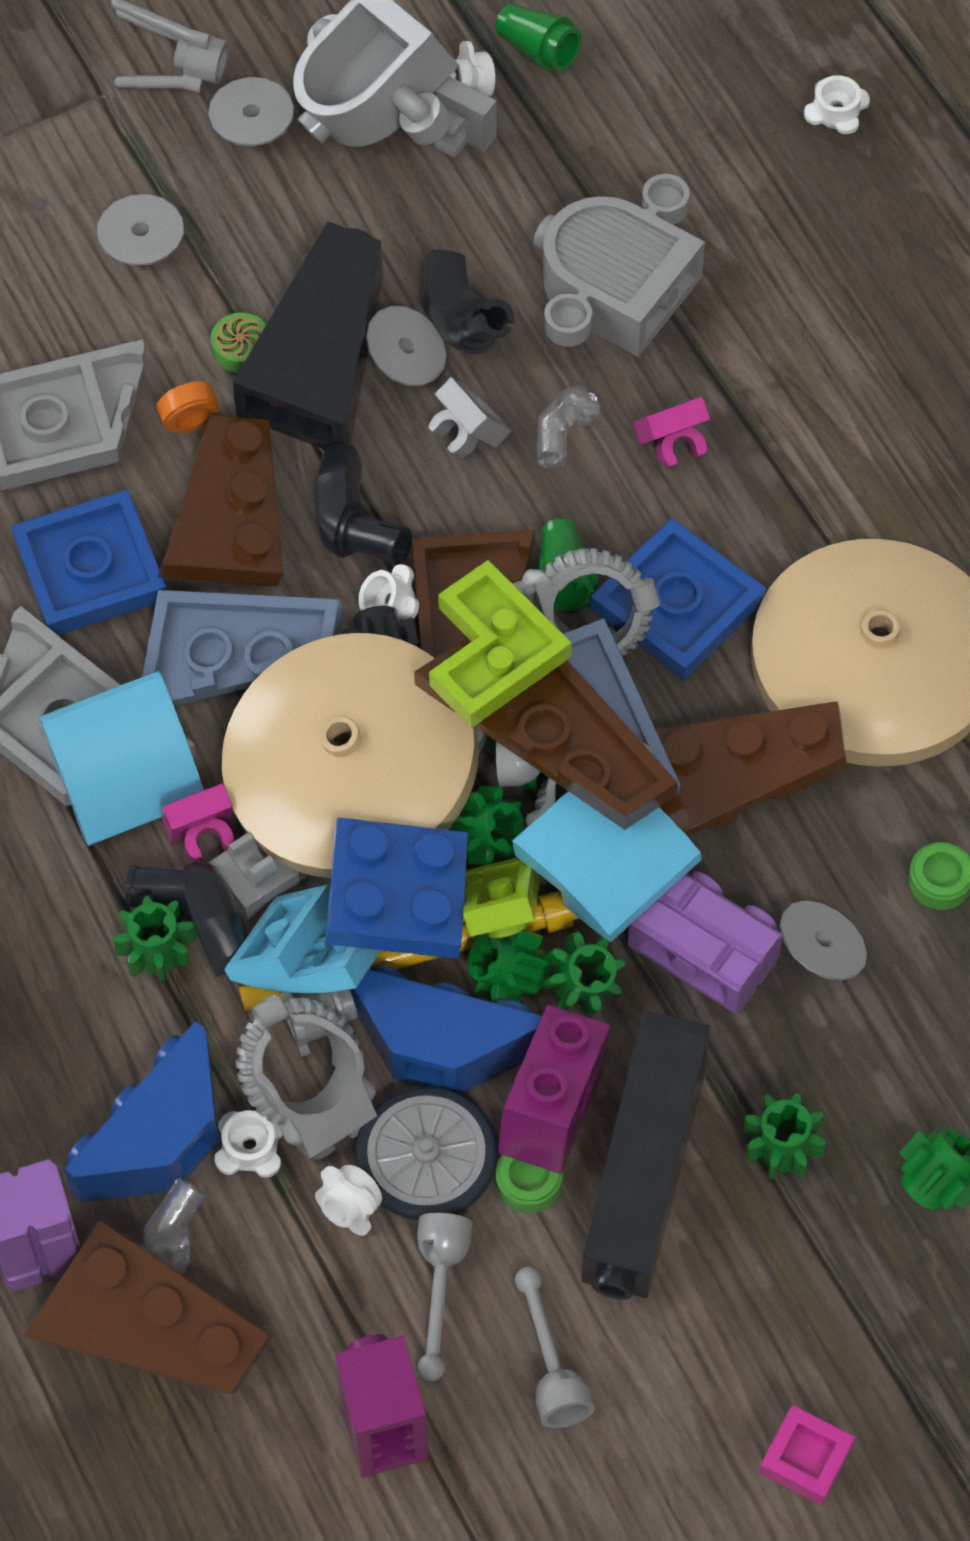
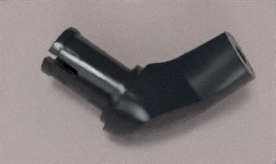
M432 250L428 254L423 282V308L438 332L451 346L469 354L482 353L493 346L496 338L504 337L511 332L512 328L504 326L510 323L513 324L515 321L514 312L510 305L500 299H491L485 302L469 288L465 255L447 250Z
M348 444L328 447L323 453L315 483L316 519L324 547L341 558L358 552L394 565L400 564V561L404 562L412 545L411 529L367 516L360 499L362 463L357 450L353 445Z
M196 859L191 864H187L184 870L130 866L126 876L125 888H135L134 893L125 894L127 905L129 907H138L143 904L145 896H149L152 902L161 903L165 906H168L174 900L179 902V907L184 915H187L190 921L193 922L215 976L219 977L226 974L225 967L248 934L233 894L217 868L206 861Z

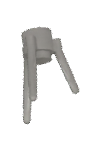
M125 0L111 1L112 7L117 9L116 15L119 18L178 42L174 55V67L183 70V76H120L114 81L116 87L137 89L182 88L201 93L204 81L216 85L220 83L229 55L228 40L189 29Z

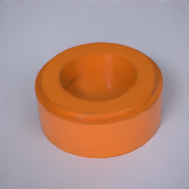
M196 381L182 384L165 393L157 402L156 409L165 430L182 434L206 426L210 415L218 414L220 404L211 384Z

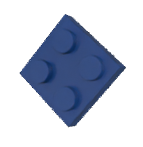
M128 489L11 526L14 542L44 623L57 635L156 604L158 590H166L163 578L158 577V565Z
M673 518L628 559L632 563V568H637L641 572L640 577L642 579L652 578L654 580L661 603L660 606L651 610L653 620L648 622L651 625L648 632H644L646 636L642 642L637 641V644L682 680L689 677L760 606L766 594V587ZM610 577L590 596V610L602 619L604 618L607 623L617 630H620L626 624L630 617L632 606H634L630 589L627 590L618 580Z
M337 817L333 840L325 944L458 959L462 944L468 832Z

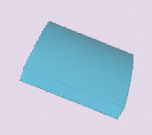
M159 671L39 717L57 772L64 782L81 834L88 846L161 818L163 806L204 791L185 734Z
M569 791L512 840L515 856L560 890L564 906L610 943L702 860L699 849L660 807L624 830Z
M326 884L276 896L224 970L231 981L271 991L289 993L337 992L357 988L381 950L325 944L330 889L329 885Z

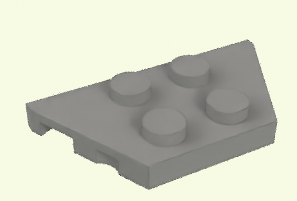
M143 339L0 374L1 491L120 461L147 361Z
M20 606L13 613L10 621L12 632L4 653L0 654V753L61 803L69 806L71 805L64 782L57 772L39 717L121 685ZM186 737L194 759L197 756L195 744Z

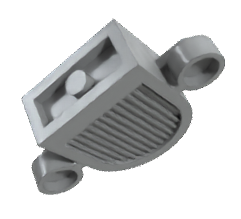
M351 0L338 14L326 15L316 21L311 27L307 36L308 46L302 53L295 69L293 87L298 102L306 110L297 120L317 141L323 144L330 137L335 142L344 146H366L386 138L400 126L419 145L435 143L446 134L451 124V114L439 98L432 93L459 65L433 33L393 0Z
M659 174L650 178L643 187L642 208L623 199L598 196L573 202L560 210L555 216L549 214L542 220L535 233L533 243L534 246L543 250V285L549 300L544 311V330L552 342L565 347L576 346L586 341L591 332L637 357L642 354L700 281L703 274L705 241L675 226V224L681 222L686 217L689 209L690 191L683 179L672 174Z

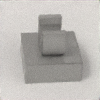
M449 76L436 90V96L449 110L451 124L446 134L435 142V148L452 157H456L466 143L485 152L497 137V101Z
M450 377L435 393L447 409L438 412L431 419L428 428L433 433L444 437L452 427L458 425V436L447 447L450 453L460 458L466 457L475 449L478 439L496 448L512 432L510 427L476 390L453 377Z
M251 832L246 833L227 846L228 850L209 862L217 868L227 882L237 907L247 920L269 906L276 896L285 895L300 885L299 873L276 861L259 848Z

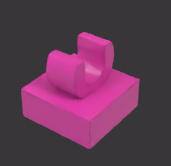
M703 397L632 422L640 445L660 438L656 445V456L664 468L677 464L676 456L673 453V443L677 438H681L688 443L693 458L706 453L707 445L704 436L697 429L691 427L710 420Z
M223 783L162 807L161 822L170 844L184 840V852L190 862L195 859L202 861V854L196 841L203 834L209 833L217 836L224 852L228 850L227 846L234 842L233 832L227 824L231 819L232 804Z
M791 1405L761 1463L759 1474L823 1506L854 1445L855 1436Z

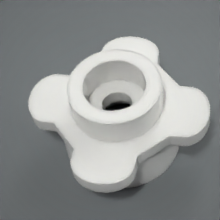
M462 41L459 46L458 59H454L459 66L450 77L490 97L495 87V69L492 58L485 51L474 52L473 44L470 41Z
M830 76L820 80L815 85V99L813 103L806 105L804 117L810 124L818 125L822 123L828 128L837 129L841 134H851L858 129V115L862 109L868 107L870 97L854 80L845 76Z
M398 564L393 568L392 573L379 570L370 574L363 582L359 592L360 610L373 606H391L398 610L400 621L409 618L414 619L419 610V601L416 599L411 586L414 577L413 570L409 566Z
M252 1110L231 1111L220 1119L219 1130L221 1132L222 1148L215 1154L214 1160L217 1169L221 1173L233 1175L238 1170L254 1171L260 1177L268 1178L279 1171L281 1159L277 1155L278 1139L283 1134L278 1123L272 1124L267 1121L266 1116H261ZM251 1139L256 1142V1146L253 1149H246L243 1146L244 1142Z
M344 1165L340 1169L327 1166L320 1173L324 1183L315 1193L317 1203L325 1216L337 1226L349 1227L357 1235H366L371 1230V1224L368 1220L369 1216L376 1211L382 1201L378 1185L370 1175L356 1166Z

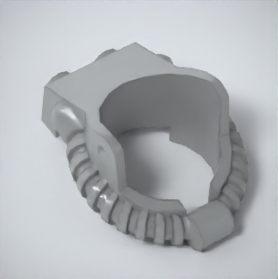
M582 548L568 551L563 556L559 555L556 557L554 563L550 561L545 566L547 568L546 571L528 569L521 581L513 583L564 634L574 629H570L560 621L553 611L558 590L561 591L570 581L583 575L601 574L618 580L627 590L630 589L634 601V606H632L631 614L626 624L617 632L612 626H609L620 654L623 656L629 653L628 649L634 650L638 646L637 641L642 642L646 636L644 632H648L651 626L648 622L653 620L651 610L661 604L652 578L642 579L640 577L641 572L637 568L633 569L632 563L628 560L623 562L622 557L617 554L611 556L609 551L603 550L601 553L597 552V549L590 548V550Z
M274 994L252 1007L251 1011L254 1021L252 1024L248 1022L245 1028L248 1030L245 1035L241 1034L239 1040L242 1041V1044L237 1046L236 1052L239 1055V1059H236V1068L240 1069L237 1076L239 1082L243 1083L241 1089L244 1095H249L247 1100L252 1107H256L257 1113L261 1116H266L267 1121L272 1124L278 1123L288 1144L295 1145L299 1153L310 1159L312 1157L316 1160L324 1158L336 1149L335 1143L346 1136H349V1138L357 1137L361 1127L377 1117L371 1102L375 1097L376 1090L374 1085L363 1075L365 1062L363 1050L361 1047H358L360 1041L357 1035L353 1034L354 1029L350 1023H345L346 1020L340 1013L335 1014V1010L332 1007L324 1006L322 1002L316 1000L311 1002L307 998H300L299 1001L296 998H289L286 1002H282ZM286 1018L294 1023H311L320 1026L329 1038L332 1049L331 1065L336 1067L327 1086L315 1098L300 1103L283 1102L273 1083L263 1074L262 1060L265 1048L272 1038L268 1029Z

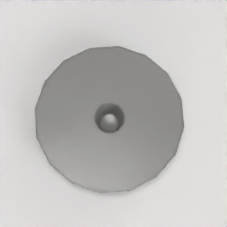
M246 77L233 80L216 92L210 101L208 116L213 130L222 139L240 146L255 147L271 143L286 132L293 120L294 105L290 94L280 84L266 78Z
M150 194L129 195L115 201L102 213L97 224L98 241L104 252L117 262L131 266L152 265L168 258L179 247L184 236L183 218L177 208L164 198Z
M389 306L377 311L369 321L365 337L368 352L376 366L391 380L406 386H424L435 381L444 370L447 356L444 340L434 324L422 313L406 306Z
M804 900L792 903L782 913L779 928L783 934V943L791 955L807 970L826 979L843 981L856 977L865 967L867 951L864 940L854 924L838 910L820 902Z

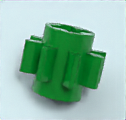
M480 785L477 792H471L460 815L448 829L451 831L468 832L467 852L468 864L485 866L492 864L494 859H513L514 853L512 849L514 847L512 840L525 830L523 816L519 810L522 805L521 802L517 800H502L503 790L500 786Z
M145 896L143 904L135 908L131 913L121 910L119 918L125 933L113 937L116 955H129L128 966L132 977H136L143 971L156 975L159 981L162 982L165 981L166 973L174 969L177 964L184 967L190 965L188 950L183 944H189L196 940L193 922H180L179 902L174 900L168 906H165L161 903L152 902L149 896Z
M525 928L514 935L503 938H491L488 933L479 936L473 943L468 955L469 973L473 979L478 981L474 992L491 998L494 1002L510 1000L520 1003L521 994L525 996L537 994L541 990L540 983L547 979L549 973L548 961L543 958L545 952L538 948L543 937L527 931Z
M575 932L565 938L567 953L561 949L553 948L543 956L548 961V964L553 967L550 977L541 982L540 985L541 988H552L555 995L560 999L558 1008L566 1010L574 1004L581 1003L585 1015L591 1016L601 1011L599 996L612 1000L622 994V989L614 983L616 971L626 965L625 960H614L611 953L606 949L608 940L604 937L593 944L585 945L580 932ZM579 963H583L587 967L584 978L590 984L586 986L579 982L582 974L581 969L576 966Z
M795 1093L791 1100H779L776 1102L769 1094L765 1095L762 1118L756 1115H746L743 1132L755 1138L747 1144L745 1158L747 1161H755L760 1158L761 1162L769 1168V1179L773 1180L778 1175V1172L786 1173L794 1171L799 1178H803L807 1168L806 1156L823 1158L826 1140L813 1134L822 1128L824 1115L822 1112L810 1114L801 1105V1095ZM781 1131L791 1133L788 1142L778 1140Z
M945 1127L940 1132L934 1129L929 1135L919 1130L899 1152L906 1160L901 1167V1170L904 1172L901 1175L903 1188L913 1200L926 1209L939 1211L944 1207L949 1210L954 1204L964 1209L970 1202V1139L958 1130L950 1127Z

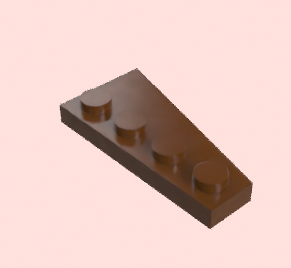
M468 638L414 671L415 685L453 712L455 711L430 687L429 671L471 643ZM568 660L475 725L476 728L624 830L677 796L678 782Z

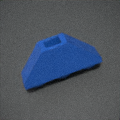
M373 966L368 969L357 988L350 989L358 1019L393 1079L421 1087L444 1088L459 1094L522 1064L542 1018L540 1015L533 1014L525 1005L515 1001L500 1000L496 1003L470 997L466 991L451 984L436 983L433 986L407 980L400 972L384 966Z
M196 1021L182 1037L174 1035L165 1042L155 1057L154 1068L139 1085L133 1083L127 1086L113 1103L110 1111L111 1117L95 1135L92 1133L84 1135L70 1151L66 1161L67 1167L64 1171L71 1195L80 1202L177 1191L219 1142L206 1028Z

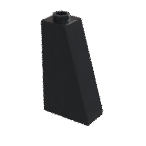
M327 221L233 380L236 415L238 417L269 420L270 429L324 450L334 445L351 444L368 356L365 338L369 321L376 314L383 279L380 240L372 238L368 233L360 229H348Z
M643 1010L582 1258L581 1282L591 1284L592 1288L603 1296L626 1300L635 1295L648 1299L704 1081L710 1025Z

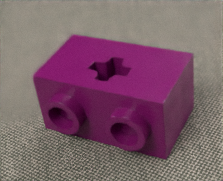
M546 1006L503 1107L498 1154L562 1174L604 1071L611 1025L554 1006Z
M381 1334L365 1336L351 1342L347 1346L346 1351L335 1353L340 1399L361 1478L429 1460L426 1414L404 1335L388 1339L387 1336Z

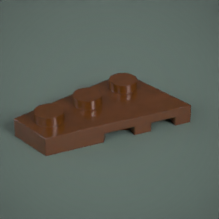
M210 415L200 440L188 478L186 491L171 532L172 535L158 577L277 587L283 576V564L269 420Z

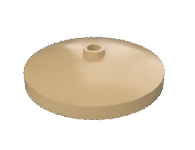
M857 539L843 541L820 548L802 557L789 566L770 586L762 599L754 622L751 663L756 686L769 711H777L838 701L847 763L875 767L905 765L926 760L953 747L970 733V577L952 562L934 552L895 540Z
M371 633L340 634L318 639L290 651L271 664L252 682L238 702L228 723L222 750V775L224 787L235 815L247 833L251 832L254 835L255 843L259 848L276 861L293 870L311 876L330 879L334 830L337 817L448 830L464 808L474 785L479 758L478 735L475 726L470 728L459 715L415 685L414 671L435 659L434 657L415 645L385 635Z

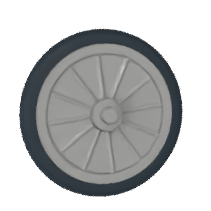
M415 1087L395 1093L374 1108L377 1117L367 1122L359 1131L355 1149L356 1166L370 1175L378 1185L382 1195L380 1205L388 1211L405 1218L419 1220L421 1215L428 1213L456 1215L470 1207L482 1196L495 1173L498 1147L489 1120L472 1101L448 1089Z

